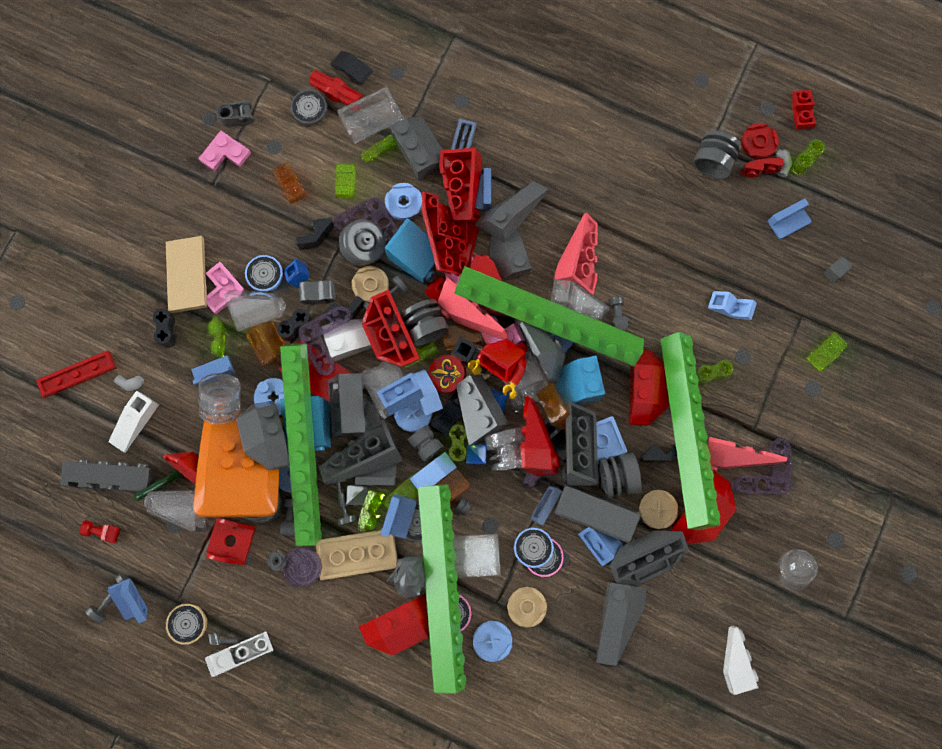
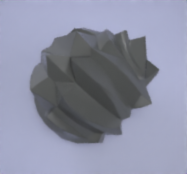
M407 556L398 559L395 570L386 582H394L395 589H398V593L403 598H417L420 591H426L424 558Z

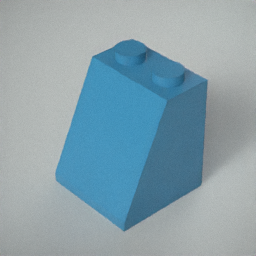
M407 218L385 246V252L389 261L424 284L426 280L430 281L435 274L436 265L428 235Z
M597 356L577 359L562 367L559 382L556 383L562 408H566L567 401L583 405L598 402L605 395Z
M311 396L315 452L325 451V448L331 447L329 401L320 396ZM280 399L284 430L288 448L285 400Z

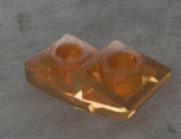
M288 162L272 170L290 204L307 196Z

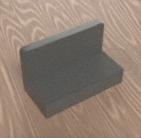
M394 464L386 469L355 477V485L396 487L397 465Z

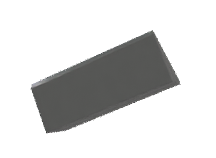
M567 401V485H598L596 413L571 401Z
M567 482L564 483L554 513L627 543H630L641 516L639 511L607 499L576 485H567Z

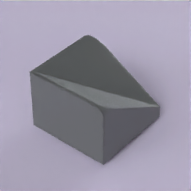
M841 257L823 274L833 283L848 272L852 265L845 257Z
M347 485L346 505L368 506V486Z

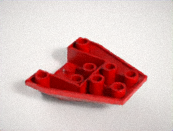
M424 191L422 192L423 221L437 271L461 276L464 266L470 268L479 228L475 226L479 219V209L475 208L473 221L455 222L450 207L440 204L439 196Z

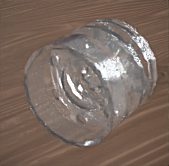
M215 373L202 378L198 383L199 416L204 421L212 424H226L236 420L240 415V381L236 377L224 373Z
M522 427L498 432L484 438L487 450L497 451L498 453L490 457V461H500L492 465L493 471H506L521 467V448L519 444L525 442Z

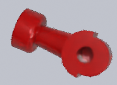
M88 520L82 522L80 527L81 536L89 537L93 534L100 536L103 541L117 543L120 527L103 524L102 527L94 526V523Z

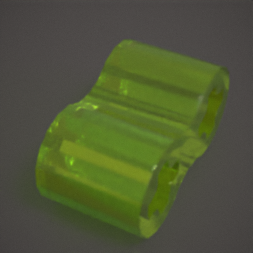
M819 139L812 140L793 161L792 171L798 175L804 174L825 151L824 142Z
M336 164V198H355L356 164Z
M721 360L714 366L703 365L696 370L699 379L698 384L705 385L712 379L723 380L733 373L732 363L728 360ZM702 372H703V374H706V373H707V377L701 376V373H702Z
M458 424L452 426L449 432L452 441L449 456L454 463L463 462L467 455L464 447V441L467 437L464 426ZM456 430H460L464 434L460 436V439H456V436L453 435V433H456ZM456 449H460V452L463 453L458 459L455 455H452V453L456 452Z

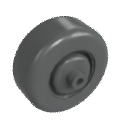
M355 220L348 224L340 234V251L344 258L354 265H370L379 260L385 251L386 240L384 233L376 223L370 220Z

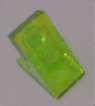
M833 332L807 359L819 371H822L837 359L849 344L836 332Z

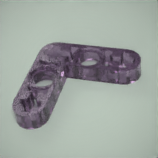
M378 197L370 198L337 215L334 219V226L341 233L351 223L348 216H351L352 221L359 220L354 218V214L356 211H362L364 216L361 219H373L374 223L385 232L386 244L390 241L388 240L390 237L387 231L390 230L394 236L398 230L384 203ZM375 203L376 205H379V209L375 210L372 204ZM365 207L369 210V215H367ZM387 218L389 224L384 227L380 226L379 220ZM343 220L346 226L342 227V225H339V221Z
M337 307L302 325L299 329V336L303 344L311 341L309 336H304L305 328L313 330L311 333L312 339L316 337L318 341H314L309 345L307 343V352L321 375H330L335 370V363L321 336L350 321L351 311L347 307ZM340 310L347 312L345 320L342 318L335 320L337 322L336 325L332 317H330L331 314H333V317L338 316ZM324 318L330 321L328 329H322L320 326V322ZM315 344H319L322 347L320 355H315L312 352V347ZM324 355H326L327 358H324L323 360L326 364H330L328 372L326 370L321 369V367H323V363L321 360L317 362V358H321Z
M775 439L770 446V453L780 455V449L776 448V445L781 442V445L785 447V449L781 450V456L785 455L787 457L785 462L786 469L781 472L776 468L775 464L771 465V476H739L733 481V488L737 493L782 495L790 492L792 488L791 446L787 439ZM743 479L744 483H752V486L744 487L742 490L738 483L742 482ZM759 480H764L767 483L766 490L762 491L757 487ZM781 481L782 484L786 485V488H783L782 491L780 487L772 488V484H778Z

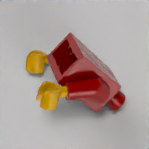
M508 339L497 343H488L476 356L477 360L469 361L468 368L475 375H478L482 370L481 366H483L504 382L510 381V384L503 387V393L506 396L507 392L512 390L510 398L513 399L516 396L514 388L516 384L519 385L526 369L527 346L522 342L515 345Z

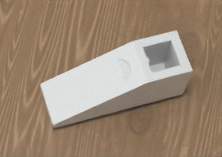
M136 391L124 407L109 443L126 453L159 404Z
M730 626L723 673L729 692L737 695L758 688L756 683L758 676L756 671L751 668L750 661H752L748 649H745L743 643L745 637L742 630L736 626Z
M263 632L206 657L205 660L211 677H214L273 651L267 632Z

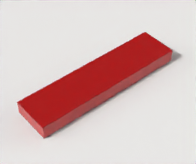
M107 350L37 379L36 382L42 398H47L117 368L111 352Z

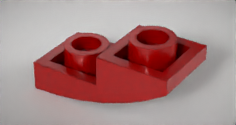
M811 90L792 92L793 116L796 129H811L816 125L813 113L815 103Z
M764 158L751 161L744 165L740 174L746 175L749 178L759 177L762 171L769 174L777 173L783 166V159Z

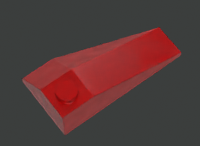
M476 148L440 150L439 169L444 180L443 184L448 195L453 220L455 222L473 221L481 178L482 155Z
M525 396L524 419L527 424L522 427L525 442H521V466L535 477L558 474L560 459L537 403L530 396Z

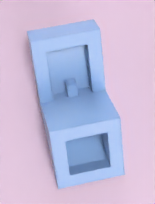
M714 291L708 309L734 319L751 320L757 303L754 300L737 299L730 292Z
M423 369L414 373L413 376L424 395L419 400L423 414L426 416L443 409L438 392L426 370Z
M444 452L411 477L410 480L417 489L418 487L434 486L457 467L446 452Z

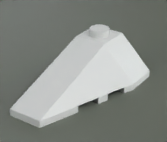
M363 319L338 320L321 326L333 361H338L372 348L362 326Z

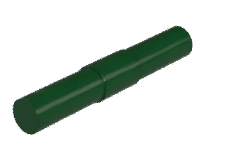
M176 470L134 494L135 500L139 501L182 477V473Z

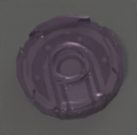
M295 548L284 559V563L287 561V564L284 567L283 573L287 581L293 586H311L321 575V558L311 548Z

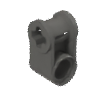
M243 100L222 104L216 110L220 123L225 127L248 125L254 122V117L251 115L250 108L252 104L250 101Z

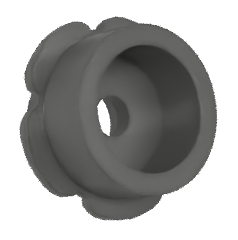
M461 498L454 511L458 513V516H461V514L466 515L471 507L468 504L469 499Z
M274 551L267 559V564L272 570L279 571L287 564L286 556L283 552L278 553Z

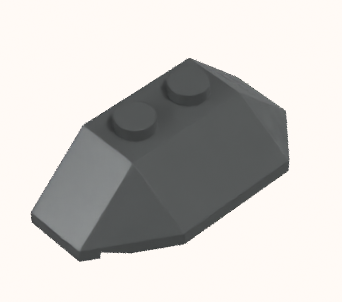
M513 318L547 379L554 383L559 382L565 359L562 342L555 338L553 333Z
M273 401L252 404L236 419L244 454L263 465L269 471L289 467L285 436L276 404Z
M655 530L621 546L610 564L616 583L639 585L673 569L682 555L688 551L684 534L678 531Z

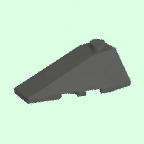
M533 181L485 211L475 223V226L506 242L548 193L549 189Z
M518 228L506 242L491 235L489 257L494 261L502 282L530 275L531 266Z
M382 420L367 427L360 437L355 441L351 440L347 443L348 447L340 453H335L319 467V470L326 485L386 469L403 461L385 420Z
M607 582L596 663L617 666L644 610L647 588Z

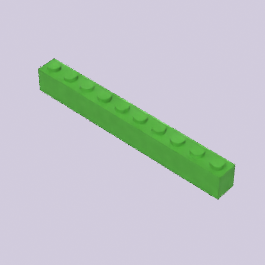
M464 266L454 292L456 295L632 366L636 365L643 353V338Z
M677 332L660 340L688 529L702 530L720 526V513L717 508V494L713 483L714 474L710 463L711 455L707 444L708 436L704 425L705 417L701 406L702 398L698 387L699 379L696 374V360L692 348L693 341L690 335Z
M307 343L287 344L281 346L280 350L296 546L316 545L322 537Z
M449 485L418 487L434 693H458L465 689L466 676L463 667L465 660L462 653L463 636L460 631L461 614L458 606V574L455 570L456 553L453 546L454 531L452 530L451 521L453 514L450 509L451 492Z

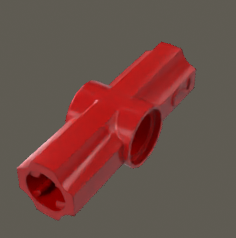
M318 70L313 71L310 75L309 85L322 91L330 100L334 102L340 101L354 110L359 109L364 98L363 95L349 88L343 80L337 77L331 78Z

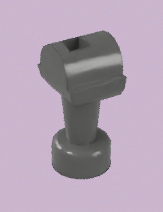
M623 296L612 297L608 299L610 307H614V319L611 326L625 331L628 327L629 319L623 315L621 308L624 305Z
M284 499V507L287 508L286 520L281 523L280 534L281 536L295 537L292 499Z

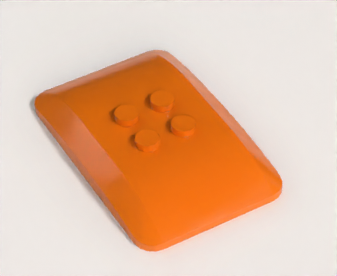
M211 414L204 420L193 506L195 514L199 517H267L275 514L277 511L280 469L269 471L263 465L244 454L236 419L241 414ZM279 416L280 422H281V425H282V429H283V420H282L281 416Z

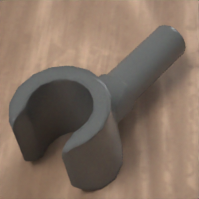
M220 632L209 635V643L211 645L238 643V639L235 638L220 639Z

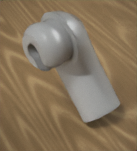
M784 149L777 151L776 157L783 159V166L779 170L778 175L786 178L791 169L792 160L790 153Z
M118 375L114 383L131 392L141 388V385L144 384V379L141 376H136L127 380Z

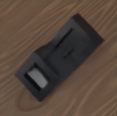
M341 51L330 63L335 70L343 71L353 83L361 85L373 72L370 67L349 52Z
M331 217L313 220L314 235L296 237L297 246L300 250L317 248L321 245L334 228Z
M357 295L345 310L333 301L322 317L327 323L354 319L362 310V304L365 302Z
M459 337L451 354L468 366L469 361L477 360L476 356L481 350L477 349L476 344ZM481 366L482 370L480 373L485 375L487 369Z
M457 391L448 399L442 411L430 424L445 436L462 417Z
M549 417L544 421L557 455L566 463V436L563 430Z
M654 444L638 460L641 462H670L677 456L676 444L666 454Z

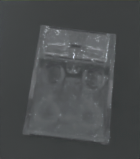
M554 279L550 301L598 321L605 318L609 311V307L574 282Z

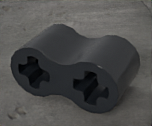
M158 309L153 314V321L156 324L154 339L163 347L170 348L177 341L176 335L173 332L175 317L165 309Z
M298 309L289 320L279 323L277 332L283 340L293 341L300 331L306 330L311 326L312 318L306 310ZM303 317L305 321L302 322L299 318ZM288 329L290 333L287 334L284 330Z

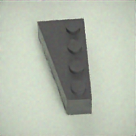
M79 460V462L63 461L60 485L74 488L139 492L154 483L155 469L149 468V464H137V467H132L130 463L118 462L117 465H110L111 462L98 461V464L91 463L89 460Z

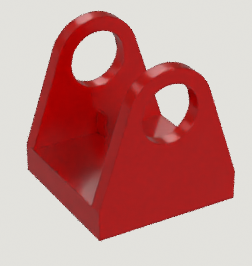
M217 517L206 557L224 563L245 565L256 527ZM230 535L236 538V543L232 547L226 543V539Z

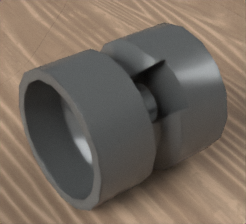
M428 425L419 429L408 439L412 447L418 449V455L424 462L444 448L438 438H433L434 433Z

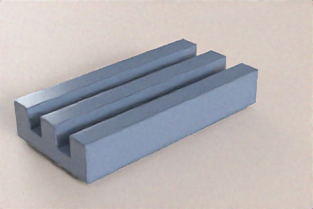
M459 118L451 149H456L462 124H465L459 149L464 147L469 126H472L466 148H471L477 127L476 122Z
M549 486L530 520L543 526L562 491L556 487Z

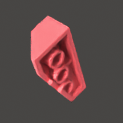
M588 213L583 215L558 262L554 281L565 290L594 296L597 283V273H594V263H597L594 246L598 242V223Z
M449 278L445 280L438 300V305L444 318L447 320L450 318L455 323L502 340L509 339L505 329L488 313L483 315V310L476 302L471 303L470 300L454 294L457 285Z
M709 437L707 440L708 450L711 455L712 471H717V469L784 464L787 461V457L770 452L759 451V453H755V449L752 447L737 448L734 442Z

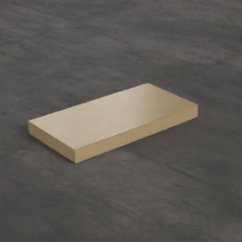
M197 236L166 242L168 312L176 313L207 308L204 238Z
M382 530L320 540L316 544L317 557L320 561V580L396 568L398 557L395 536L392 534L389 537L381 535Z

